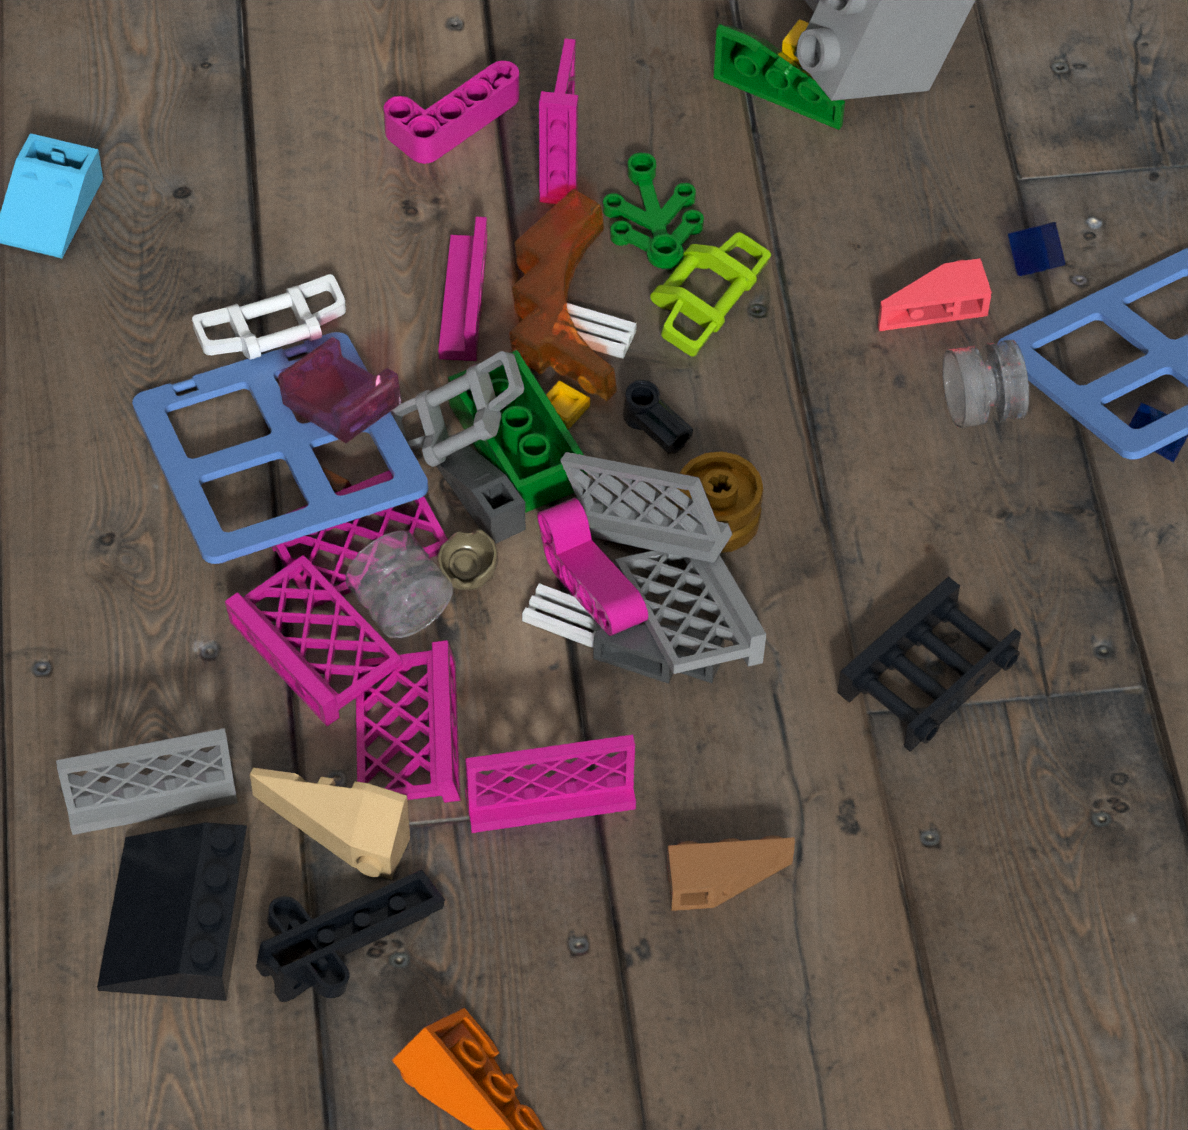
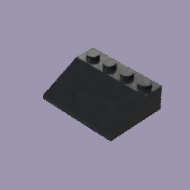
M204 822L125 837L97 985L98 991L227 1001L251 854L247 825Z

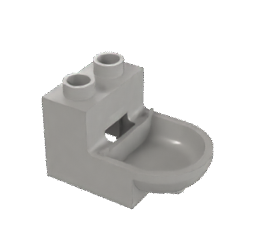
M805 0L814 13L806 30L802 32L798 39L794 55L799 60L802 68L809 72L831 101L929 91L975 0Z

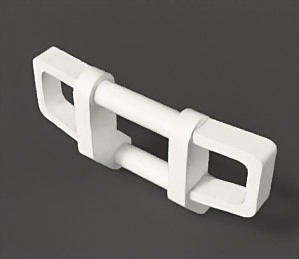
M331 274L325 275L299 286L287 288V293L240 307L238 304H234L226 308L194 315L192 317L193 329L204 354L217 355L242 351L244 356L251 360L261 357L262 352L304 339L313 341L322 338L320 326L342 316L346 312L345 298L335 277ZM324 291L331 292L335 303L311 314L305 298ZM291 307L299 323L298 326L256 338L250 332L246 320ZM230 322L236 336L234 338L209 340L203 328Z

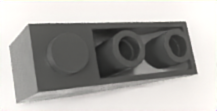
M468 445L446 456V460L436 466L479 529L487 533L495 541V544L526 530L525 501L506 474Z

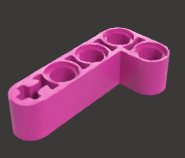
M497 61L426 110L405 96H394L388 99L383 107L387 139L418 163L426 164L436 161L516 105L520 98L518 67L510 61Z
M572 498L538 512L537 518L541 539L550 568L609 636L648 620L647 607L639 591L592 541L587 515L578 499Z

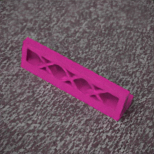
M487 217L475 218L474 236L450 235L438 349L439 359L477 360L488 246Z

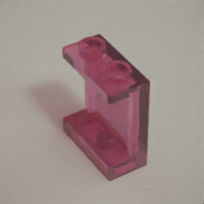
M331 337L278 376L283 404L344 443H348L402 403L397 373L386 368L376 376L370 374L342 356L340 341L334 337Z

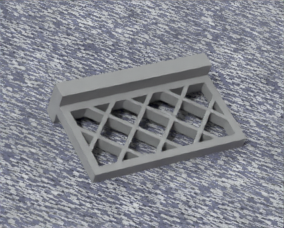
M566 452L560 460L575 495L585 510L592 538L714 563L733 535L728 523L716 521L699 477ZM580 469H582V470H584L585 472H587V473H588L590 476H592L595 480L593 481L591 478H589L587 475H585L582 471H580ZM612 476L618 477L621 481H623V482H624L625 484H627L628 486L625 487L623 484H621L618 480H616V479H615L614 477H612ZM645 482L650 483L651 485H653L655 488H657V489H658L659 491H661V492H660V493L656 492L654 489H652V488H651L649 485H647ZM599 483L608 488L611 492L617 495V497H614L612 494L606 491L603 487L599 485ZM632 489L635 490L638 494H640L642 497H644V498H645L646 500H648L650 503H649V504L646 503L644 500H642L640 497H638V496H637L635 493H633L631 490H632ZM679 489L689 490L692 499L686 496ZM667 496L668 498H670L681 508H683V510L681 511L679 508H677L664 497Z
M649 551L615 559V566L641 594L648 611V620L644 622L673 674L741 658L744 659L748 667L763 663L766 632L720 554L714 563L659 551ZM683 558L688 564L685 570L667 565L669 561ZM643 568L651 571V574L646 579L632 574L630 570ZM659 575L678 580L674 587L655 582ZM687 583L701 588L703 592L700 596H696L681 590ZM648 592L666 597V599L660 605L646 600L645 596ZM674 601H678L692 606V609L687 614L670 607ZM700 610L716 614L718 618L713 623L696 616ZM665 618L680 623L681 626L676 632L662 627L660 622ZM691 627L708 634L704 641L685 635V633ZM718 636L732 641L734 645L723 648L711 643ZM678 645L697 652L694 655L678 658L675 649Z
M225 728L56 760L72 835L238 803ZM215 746L208 753L200 751L201 748ZM163 755H172L166 761L158 758ZM186 760L195 762L189 768L181 765ZM127 762L130 763L125 768H120L116 766L117 764ZM144 768L153 770L148 775L139 773ZM85 770L88 771L83 776L71 774L74 772H80ZM102 776L112 778L107 783L97 781Z

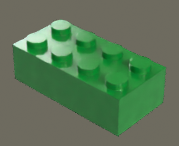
M518 350L510 353H513L523 381L524 391L500 410L501 419L497 435L486 441L480 439L474 442L473 445L480 455L506 474L525 501L526 513L575 493L560 460L566 452L584 454ZM503 364L489 372L496 397L504 392L509 385ZM466 370L449 376L448 382L466 374ZM471 389L449 399V406L464 430L474 425L477 412ZM580 469V471H582L585 475H587V472H585L584 470Z

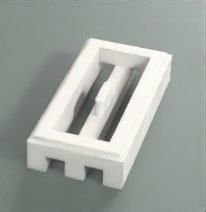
M566 303L564 314L560 315L558 325H555L553 329V338L624 359L636 333L637 323ZM568 326V327L575 328V329H578V330H581V331H585V332H588V334L583 333V332H579V331H576V330H573V329H569V328H566V327ZM601 337H605V338H609V339H612V340H615V341H619V342H621V344H620V343H617V342H614V341L607 340V339H603V338H601Z
M540 583L536 588L535 596L532 595L529 600V607H525L522 613L523 622L594 648V635L596 631L602 630L600 625L574 596ZM539 609L549 614L555 615L559 617L560 620L539 613L537 611ZM576 623L578 625L584 626L586 628L594 630V632L592 633L579 627L573 626V624Z

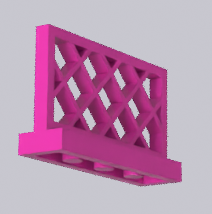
M564 39L555 91H541L539 192L540 202L576 206L578 195V95H575L576 39Z
M389 470L335 494L343 496L392 480L393 476ZM423 496L414 500L418 506L415 517L393 511L394 507L373 513L385 517L379 532L358 526L361 519L358 518L353 521V524L346 522L272 546L271 548L273 552L277 551L285 567L296 560L291 558L287 548L298 543L314 547L309 558L312 564H314L319 549L339 555L340 557L334 571L316 565L313 566L325 578L331 579L330 583L343 596L438 555L440 547L448 538ZM305 505V506H303V507H301V508H298V509H296V510H293V511H291V512H294V511L303 509V508L307 507L308 505ZM421 514L423 515L425 521L420 519ZM390 519L411 526L405 541L385 535ZM337 528L349 532L344 547L324 542L323 538L326 531ZM416 528L432 532L437 542L423 547L411 543ZM355 534L375 540L370 556L349 550ZM384 543L402 549L399 559L387 562L375 558L380 544ZM345 558L367 564L364 573L355 578L341 574L340 571ZM305 572L303 576L299 573L291 579L296 589H308L306 582L309 576ZM302 599L307 608L308 599ZM314 600L313 608L331 600Z
M304 555L244 597L237 592L225 601L230 623L326 726L340 718L338 710L402 665V658ZM302 571L311 579L310 589L288 588L290 579ZM265 597L280 598L278 612L260 611L255 604ZM286 599H308L306 613L284 612ZM314 600H331L335 604L334 615L312 614ZM283 622L304 623L302 638L285 637L281 633ZM311 624L332 625L331 638H309ZM339 625L356 626L360 630L359 641L337 640ZM307 648L329 649L327 664L309 663L305 659ZM335 650L357 651L355 666L334 665ZM364 651L381 652L387 658L377 667L361 666ZM331 675H354L352 685L338 694L330 686Z
M448 640L432 642V650L399 655L402 658V665L388 675L390 676L377 689L370 687L356 697L357 782L368 783L381 771L392 779L385 789L407 795V800L442 796L444 803L461 801L456 661ZM387 658L364 659L361 666L377 667ZM427 665V673L416 684L404 676L413 666ZM397 682H400L409 691L395 704L384 695ZM419 696L428 702V707L416 719L406 712L405 709ZM379 701L389 708L390 711L375 724L367 718V712ZM400 716L411 725L396 739L385 729ZM418 731H421L429 737V743L417 754L405 744ZM380 736L391 745L376 759L367 752V748ZM401 751L412 760L397 774L388 768L386 764ZM419 766L430 772L431 783L413 786L406 781Z
M633 734L465 758L467 786L465 798L471 833L635 810L636 798L633 789L635 742ZM619 752L612 758L606 756L609 753ZM578 758L572 763L564 762L567 759ZM536 764L529 770L523 768L525 765ZM592 764L598 765V767L592 771L585 770ZM495 770L489 775L479 773L482 771ZM550 770L557 772L551 777L544 776ZM509 776L515 778L509 783L503 782Z

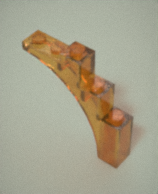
M572 189L514 242L517 264L525 275L512 286L514 308L523 320L509 332L511 352L518 350L527 366L542 374L551 365L558 374L562 376L567 375L577 381L586 392L590 394L595 393L608 401L617 392L614 368L594 353L578 334L567 310L568 291L575 269L587 248L604 230L602 209L600 204L579 191Z

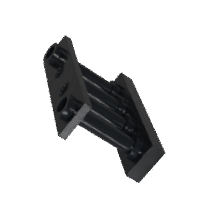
M949 576L840 671L837 693L850 703L860 693H869L908 725L904 747L909 752L920 742L928 743L938 732L941 723L1001 669L1004 671L1010 669L1020 655L1018 647L1021 632L1014 629L1001 642L958 609L959 604L957 601L960 585ZM941 621L943 623L949 621L988 653L973 665L933 634L932 630ZM914 645H923L962 677L949 689H946L905 656L906 652ZM887 669H896L935 701L920 714L878 681L879 676Z

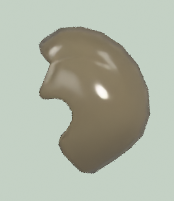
M481 529L468 533L455 532L440 547L437 556L440 576L451 586L459 590H474L482 587L493 578L498 565L495 541Z

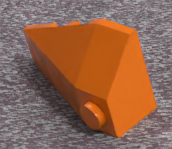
M465 1008L424 1027L392 1059L393 1063L400 1070L403 1080L408 1085L414 1087L420 1095L473 1130H545L533 1109L519 1102L515 1095V1089L519 1086L512 1074L504 1075L494 1059L499 1054L498 1049Z

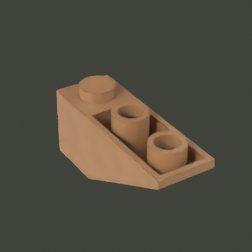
M773 835L766 836L760 840L740 841L739 839L728 838L715 843L699 844L694 841H685L677 845H669L667 874L671 911L714 908L793 863L795 847L794 837L782 838Z

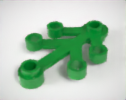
M648 153L633 154L628 159L627 175L635 185H638L645 211L626 202L621 195L612 193L606 195L603 199V213L609 218L623 216L651 230L653 238L633 230L631 224L626 221H616L610 227V239L616 245L624 246L630 243L646 251L648 261L657 268H673L680 264L683 259V247L681 245L690 235L702 232L704 216L697 210L686 211L682 215V223L671 235L667 233L666 226L682 208L690 207L695 203L696 189L689 183L678 184L674 189L673 196L660 209L652 181L656 176V160ZM689 221H695L697 223L691 224L689 223ZM617 232H625L626 234H617Z

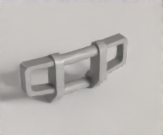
M500 351L485 361L469 367L466 370V374L433 391L425 390L417 394L415 398L389 410L411 450L422 448L426 463L431 467H435L446 460V456L480 439L486 441L496 436L501 419L500 410L523 393L524 385L514 354ZM503 364L509 385L504 392L496 397L489 372ZM471 389L477 409L474 425L449 437L439 405ZM418 409L425 436L408 441L402 424V418L404 415Z

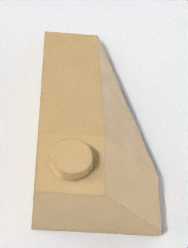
M261 768L252 769L250 779L254 797L346 863L357 868L361 873L370 877L382 876L392 880L410 840L407 795L369 783L355 781L352 788L335 786L336 783L333 778L320 777L318 783L306 782L296 773Z

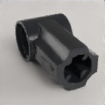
M637 380L627 387L623 408V419L626 424L633 429L643 430L668 454L671 452L675 454L681 450L692 437L693 428L660 399L659 389L655 384L646 380Z

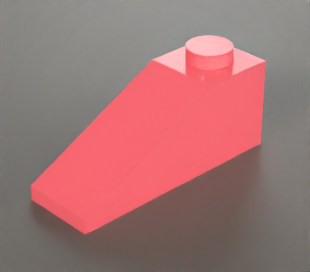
M981 258L944 263L881 301L877 324L878 330H893L988 316L992 292Z

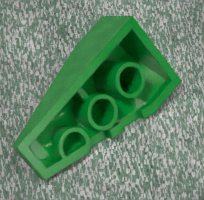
M719 24L716 28L714 79L837 130L841 129L845 108L844 100L831 101L807 71L766 39L734 26Z

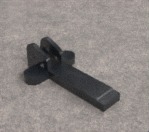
M422 869L314 919L310 918L296 899L288 896L278 897L270 903L267 914V924L275 934V937L261 942L256 969L264 977L272 975L275 986L274 994L281 1002H287L296 998L311 986L323 997H339L346 991L350 977L349 970L340 957L443 909L445 899ZM311 945L315 949L316 952H313L301 959L294 961L295 959L303 955L311 947Z

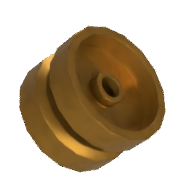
M723 451L704 453L691 459L682 468L680 474L699 477L716 521L728 523L733 534L721 553L733 552L747 545L757 534L761 521L763 484L760 473L751 462L743 457ZM679 489L686 496L692 499L689 490ZM675 504L677 508L681 511L683 510L678 504Z

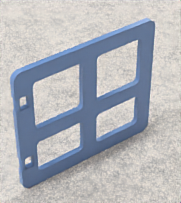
M1188 248L1001 338L997 343L998 356L1126 459H1140L1188 434V405L1140 429L1129 427L1103 406L1166 374L1174 376L1188 387V334L1179 339H1169L1126 306L1159 288L1188 276ZM1100 320L1138 348L1145 356L1087 385H1077L1038 354L1035 349L1092 321Z
M340 332L323 335L320 339L303 341L304 344L283 350L281 348L262 354L261 357L242 360L194 375L191 379L172 385L169 383L140 392L133 398L132 404L136 417L200 554L206 562L211 564L223 563L419 499L428 492V480L346 334ZM306 352L308 356L293 361H288L287 359ZM324 363L331 364L354 407L308 423H299L276 379ZM196 387L197 391H193L181 396L176 395V393L182 392ZM241 389L249 390L271 433L267 436L198 458H188L167 414L171 411ZM361 432L369 433L389 468L393 479L343 496L336 495L312 449ZM276 459L285 460L308 506L232 532H224L201 485L207 481Z

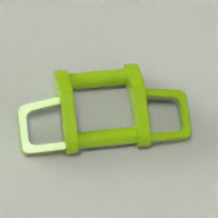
M741 232L735 233L720 248L691 244L683 253L684 259L663 285H658L650 295L652 302L658 307L672 310L662 328L661 336L691 357L696 356L711 335L718 332L725 323L724 317L743 292L749 291L757 282V276L767 265L771 257L770 251ZM739 247L755 257L758 263L750 270L729 256L728 253L733 248ZM695 268H709L732 283L714 307H711L685 288L680 287ZM679 312L705 328V331L698 340L693 341L673 327Z

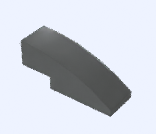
M635 625L612 636H609L603 629L596 631L594 635L593 659L669 684L673 673L646 625ZM661 625L676 632L680 628V626ZM689 628L685 635L704 641L708 634L693 628ZM716 636L711 644L724 648L725 639ZM678 645L675 649L678 658L694 655L697 652ZM721 663L681 673L713 683Z

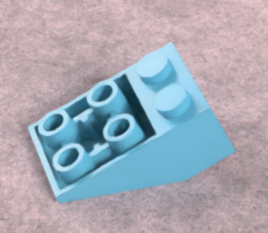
M30 133L16 158L0 212V244L63 258L103 181L99 150Z

